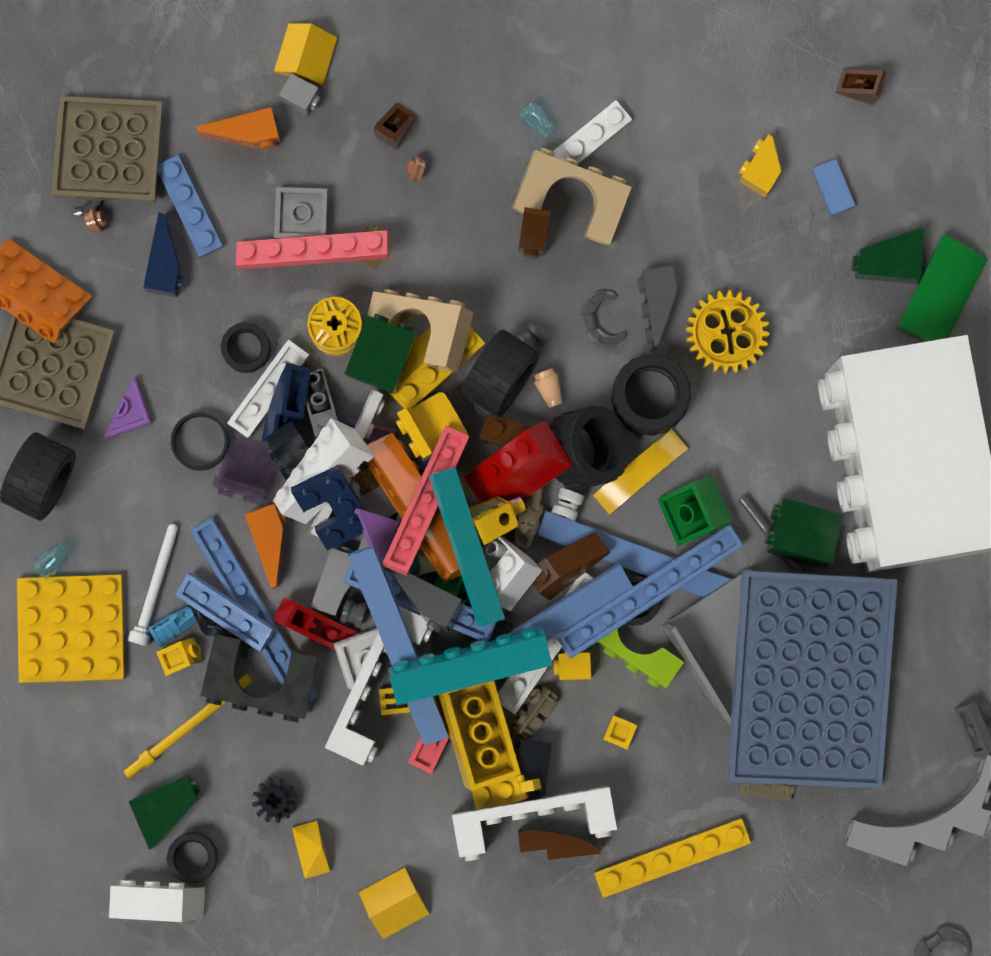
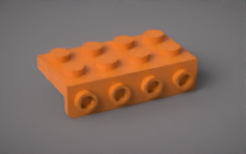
M8 238L0 246V308L16 317L22 324L32 328L42 338L55 343L59 339L60 333L90 303L92 295Z

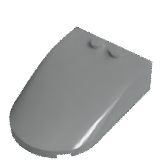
M741 574L661 625L700 687L729 726H731Z

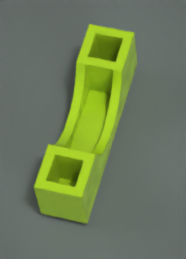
M618 628L597 641V643L605 647L602 652L614 660L617 657L626 662L625 668L636 675L640 671L648 677L646 682L658 690L661 686L665 689L669 686L684 663L663 647L651 654H637L630 651L621 642Z

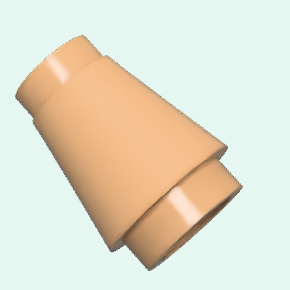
M549 368L534 374V384L547 403L548 408L563 403L558 373H555L553 368Z

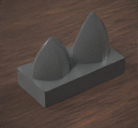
M975 701L955 708L954 711L974 758L991 753V728L985 725V722L991 716V704Z

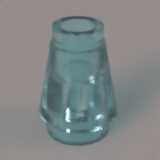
M533 100L518 114L522 118L521 121L544 138L556 128L539 103L536 104Z
M59 542L35 558L36 562L31 566L45 580L49 577L53 578L70 554V551Z

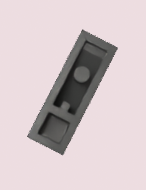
M389 569L393 579L424 621L427 622L426 626L438 633L441 630L449 633L463 607L462 600L410 573L405 576Z

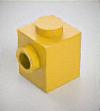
M563 650V654H558V659L553 660L554 675H559V681L591 679L590 653H579L569 659Z

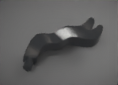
M196 612L198 617L197 623L205 635L214 637V634L240 639L235 635H228L223 627L218 624H209L201 612ZM242 640L239 654L247 658L248 653L244 645L249 649L251 646Z

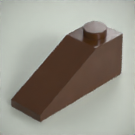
M524 208L518 252H522L524 257L537 259L538 255L544 256L551 211Z
M594 532L540 561L537 565L542 569V572L532 584L540 595L550 601L611 552L598 534Z

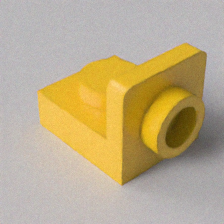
M194 638L177 642L156 652L166 676L203 662L200 646Z

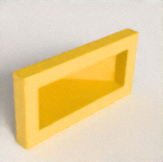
M318 821L292 827L305 879L331 872Z

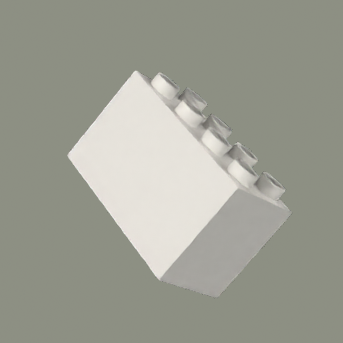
M968 335L841 356L825 373V379L818 380V392L822 409H834L837 420L834 430L827 432L832 461L844 460L847 477H844V481L837 482V494L841 511L843 513L854 512L857 529L846 534L851 563L863 562L865 573L991 551V455Z

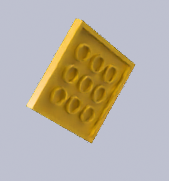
M123 575L17 578L19 683L125 679Z

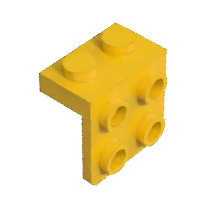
M443 392L437 393L409 410L405 408L397 413L399 420L395 422L403 435L408 433L412 440L408 444L415 457L421 456L423 461L431 458L445 426L467 435L465 427Z

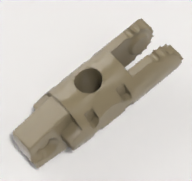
M543 487L523 501L526 511L520 513L517 520L518 526L516 527L514 546L517 548L531 550L544 511L543 502L546 491H544Z

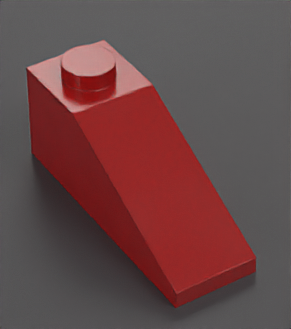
M283 597L273 618V621L335 650L334 643L359 634Z

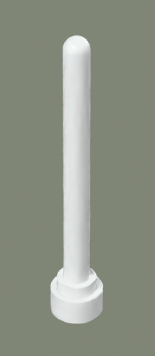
M170 524L167 528L138 626H135L134 630L130 631L127 641L148 647L151 636H148L149 630L147 629L178 531V527L175 524Z

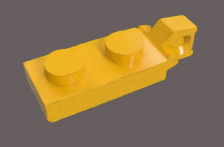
M519 775L474 790L472 794L475 809H483L526 800L529 798V791L542 788L539 778L525 781L524 775Z

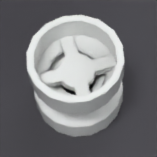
M560 488L558 503L553 506L551 512L566 519L576 521L578 516L577 508L582 504L584 496L574 491Z

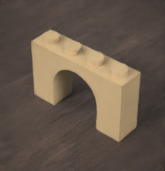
M540 148V151L534 150L511 210L524 214L525 207L541 210L546 194L554 182L563 178L577 179L588 187L593 197V211L583 237L609 246L632 188L626 185L627 180L614 175L611 179L602 176V170L591 166L588 169L578 166V161L568 157H564V160L554 157L555 153L545 148Z
M384 289V293L373 291L368 316L382 315L389 319V324L398 327L399 323L406 324L413 317L426 315L430 322L431 335L423 363L435 369L458 373L473 317V312L464 308V303L450 300L449 304L443 303V300L430 296H428L427 300H423L421 296L412 293H406L404 297L399 296L398 292Z

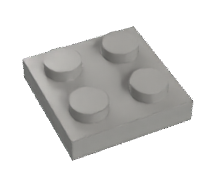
M276 187L274 239L326 235L328 189Z

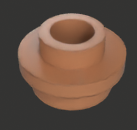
M415 155L413 160H408L405 174H409L408 180L421 179L425 168V160L420 159V156Z
M91 208L84 215L86 225L90 232L101 233L107 224L105 215L102 211H98L97 208Z

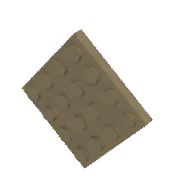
M60 96L51 189L52 197L156 203L163 102Z
M11 315L0 350V406L86 430L116 332L73 319L60 333L59 339L52 343L42 338L32 328L22 324L16 317Z

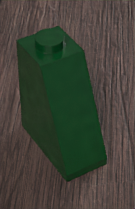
M919 228L861 248L857 252V256L852 257L851 271H855V279L917 284L921 278L924 229Z
M187 775L129 801L149 850L157 847L200 800L198 794L201 793V789L196 778L191 779L190 775Z

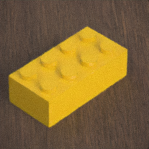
M494 681L438 695L462 780L467 789L474 791L521 775Z

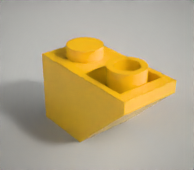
M769 134L765 140H758L752 150L755 153L754 158L751 162L746 160L739 171L742 175L739 183L766 198L781 173L773 136Z

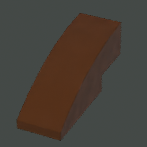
M536 829L518 830L520 852L546 850L548 860L601 854L599 847L569 834Z

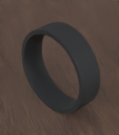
M198 412L186 415L177 422L171 434L170 441L174 456L180 463L192 470L204 471L214 468L221 463L228 452L229 436L226 428L216 417L207 413ZM197 417H205L217 422L222 428L225 437V444L221 455L214 462L205 466H192L185 463L179 457L175 447V438L180 427L188 420Z

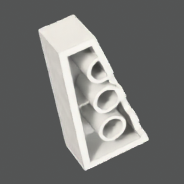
M331 418L327 425L322 428L312 446L306 451L298 466L291 472L286 483L277 492L273 501L282 515L307 524L327 502L303 512L291 493V487L336 465L340 467L346 478L348 476L354 477L360 471L358 466L364 460L369 462L374 455L354 428Z

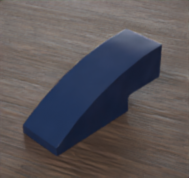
M286 363L270 402L261 441L266 442L265 438L290 421L297 429L298 420L304 417L311 368Z

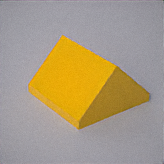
M288 23L274 73L288 77L292 73L309 83L324 86L338 38L313 24Z
M405 867L358 892L369 918L383 939L429 915Z

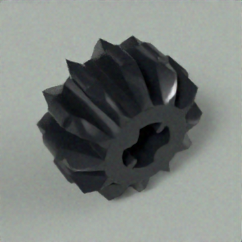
M273 778L268 779L269 789L264 783H260L259 788L263 791V794L256 791L253 792V796L260 798V801L253 802L252 806L257 807L261 805L262 809L256 813L258 817L267 812L265 822H270L272 814H274L275 822L280 823V812L288 819L290 814L286 808L296 809V805L288 803V801L296 799L297 795H287V792L293 788L291 785H288L284 790L281 789L284 784L283 779H279L277 787H275ZM272 793H275L276 797L281 798V803L277 804L278 808H274L273 804H268V798H272L270 796Z

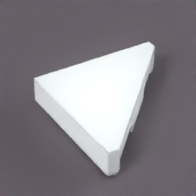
M377 627L334 643L347 688L350 690L353 688L378 634Z

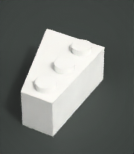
M121 880L120 885L110 886L109 918L171 922L204 919L205 887H185V883L176 882L169 883V886H160L158 881H145L144 885H136V880Z

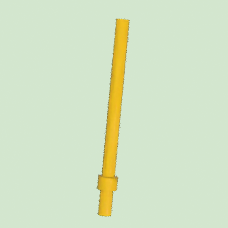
M248 673L238 680L243 689L254 682ZM222 701L221 705L207 704L149 751L145 750L139 754V759L123 770V773L130 779L144 767H150L156 762L155 759L227 702Z

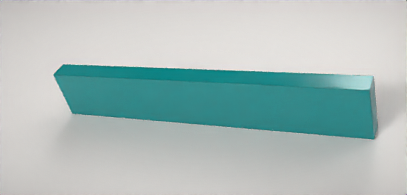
M450 468L429 475L478 627L505 619L456 468Z

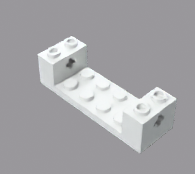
M398 606L412 642L421 646L422 642L428 643L433 630L426 626L427 622L420 615ZM379 632L325 746L326 749L363 766L366 765L367 761L373 762L379 748L375 747V740L348 727L350 724H356L361 713L357 708L361 700L366 702L372 689L368 684L372 676L377 678L383 666L380 659L383 652H387Z
M605 786L453 813L452 818L459 858L465 857V861L481 859V854L486 853L480 821L485 820L486 825L501 823V817L512 816V820L528 818L527 813L537 811L539 816L554 813L553 808L563 807L565 811L580 809V803H584L589 833L595 834L596 838L612 836L611 831L617 830L610 787Z

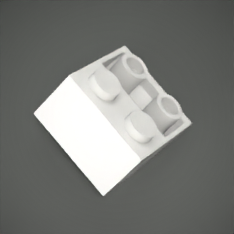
M500 536L484 545L482 550L502 608L511 611L542 572V569L527 554Z

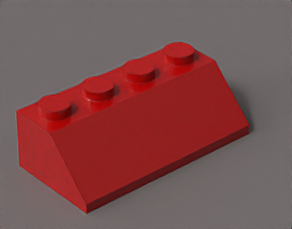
M543 421L525 430L463 477L475 497L483 502L497 496L508 502L517 497L524 501L573 466L546 421Z

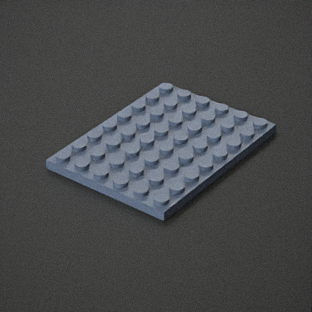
M742 570L727 767L728 782L882 788L897 579Z

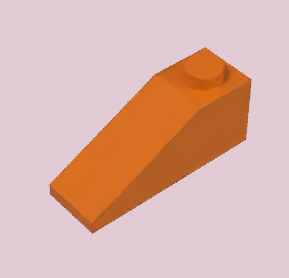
M271 107L196 126L200 137L257 149L261 147V150H268L276 147V143H280Z
M272 504L247 513L245 517L270 587L275 589L278 588L285 533L283 524L287 523V520L277 509L276 505Z

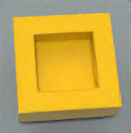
M613 715L603 740L627 750L637 725Z

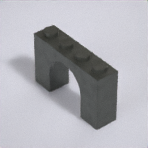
M214 634L201 696L207 697V703L221 705L222 701L230 702L233 709L247 711L248 707L257 708V714L273 717V712L283 714V720L297 723L299 718L305 719L319 660L318 656L292 651L286 679L282 687L271 696L256 697L247 693L240 686L236 676L242 640Z

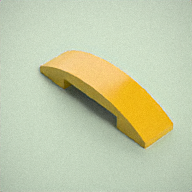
M671 429L628 464L622 476H619L614 482L605 484L593 494V497L610 515L687 451L688 447Z

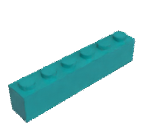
M531 627L523 630L522 634L514 636L504 634L498 636L496 640L487 643L483 640L476 641L470 645L471 647L463 649L453 647L445 650L444 654L436 656L434 654H426L413 662L408 663V661L403 660L394 663L393 667L388 668L397 705L552 666L543 628Z

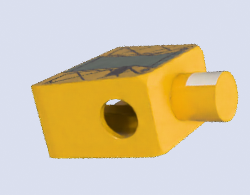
M497 496L469 508L480 543L486 545L518 526L515 516L526 511L520 497L508 502Z

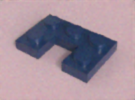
M338 465L291 487V493L303 512L328 502L336 516L315 526V532L327 551L363 534V526L354 511L355 508L365 509Z

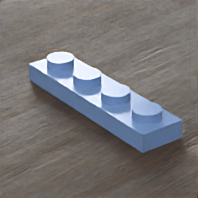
M179 155L158 165V173L200 259L222 249L221 241Z
M187 573L175 596L259 652L264 650L276 629L193 573Z

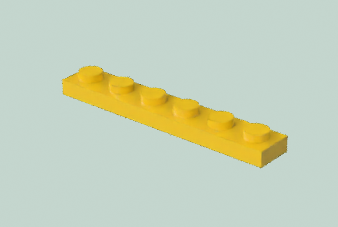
M740 818L594 872V875L604 898L751 844L743 820Z

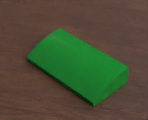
M943 234L921 275L920 281L896 329L922 342L949 338L987 259L962 243Z

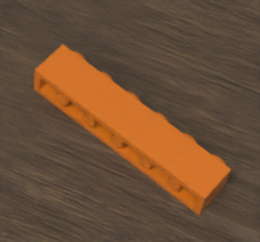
M390 433L367 445L374 457L369 462L365 461V463L403 519L422 477L419 474L417 464L410 460L406 454L403 443L396 439L393 433ZM438 506L420 547L444 584L461 576Z

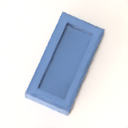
M836 159L811 169L830 217L855 207Z

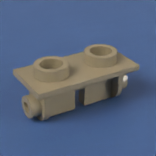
M539 685L538 688H535L529 694L528 702L523 709L515 714L510 727L526 739H529L530 736L534 737L543 724V721L537 718V715L541 713L547 718L557 704L558 696L544 686Z
M740 783L739 795L791 802L795 785Z

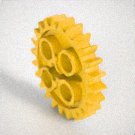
M731 290L728 291L726 297H723L721 291H718L717 299L708 294L707 304L702 300L698 302L701 310L697 308L692 309L691 312L696 318L688 317L687 322L692 324L693 327L685 329V332L692 334L691 337L686 339V343H694L689 352L697 351L699 353L695 360L699 361L703 358L705 360L704 368L712 364L714 373L719 367H722L724 375H726L728 368H732L734 374H737L739 365L742 369L747 370V361L754 365L757 362L754 355L761 357L764 354L759 347H767L768 345L762 338L770 335L769 332L763 331V328L767 327L769 322H761L765 312H756L759 303L751 306L749 304L751 301L750 296L743 301L741 300L742 292H739L736 298L732 297ZM721 310H724L726 313L728 330H733L730 336L731 346L734 350L732 355L729 353L727 335L721 333L725 328ZM734 311L743 314L744 321L741 323L733 322L731 313ZM713 316L718 320L719 326L709 328L705 323V319ZM739 336L746 337L749 341V347L740 348L736 343V338ZM715 341L721 342L724 346V352L714 353L711 349V343Z

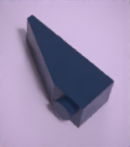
M158 212L143 288L146 292L177 298L178 291L183 290L185 277L181 276L182 272L167 218L164 213Z

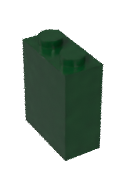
M375 314L374 317L367 315L344 374L349 378L395 395L418 336L413 333L414 328L399 323L397 327L389 324V319L382 315Z
M783 498L777 504H774L771 510L770 519H773L772 528L767 530L765 536V543L768 544L766 552L826 569L833 563L843 514Z

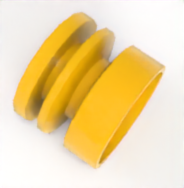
M329 297L322 299L313 306L308 315L307 327L312 342L319 351L328 356L340 357L348 355L354 350L363 323L358 309L352 302L341 297ZM337 319L338 323L342 325H339L337 330L333 331L332 327L328 325H331L333 320Z

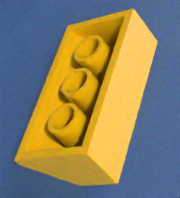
M431 327L417 338L396 394L388 392L402 409L407 408L409 410L427 400L456 374V372L435 369L423 363L431 335ZM471 327L469 328L459 371L485 348V342Z

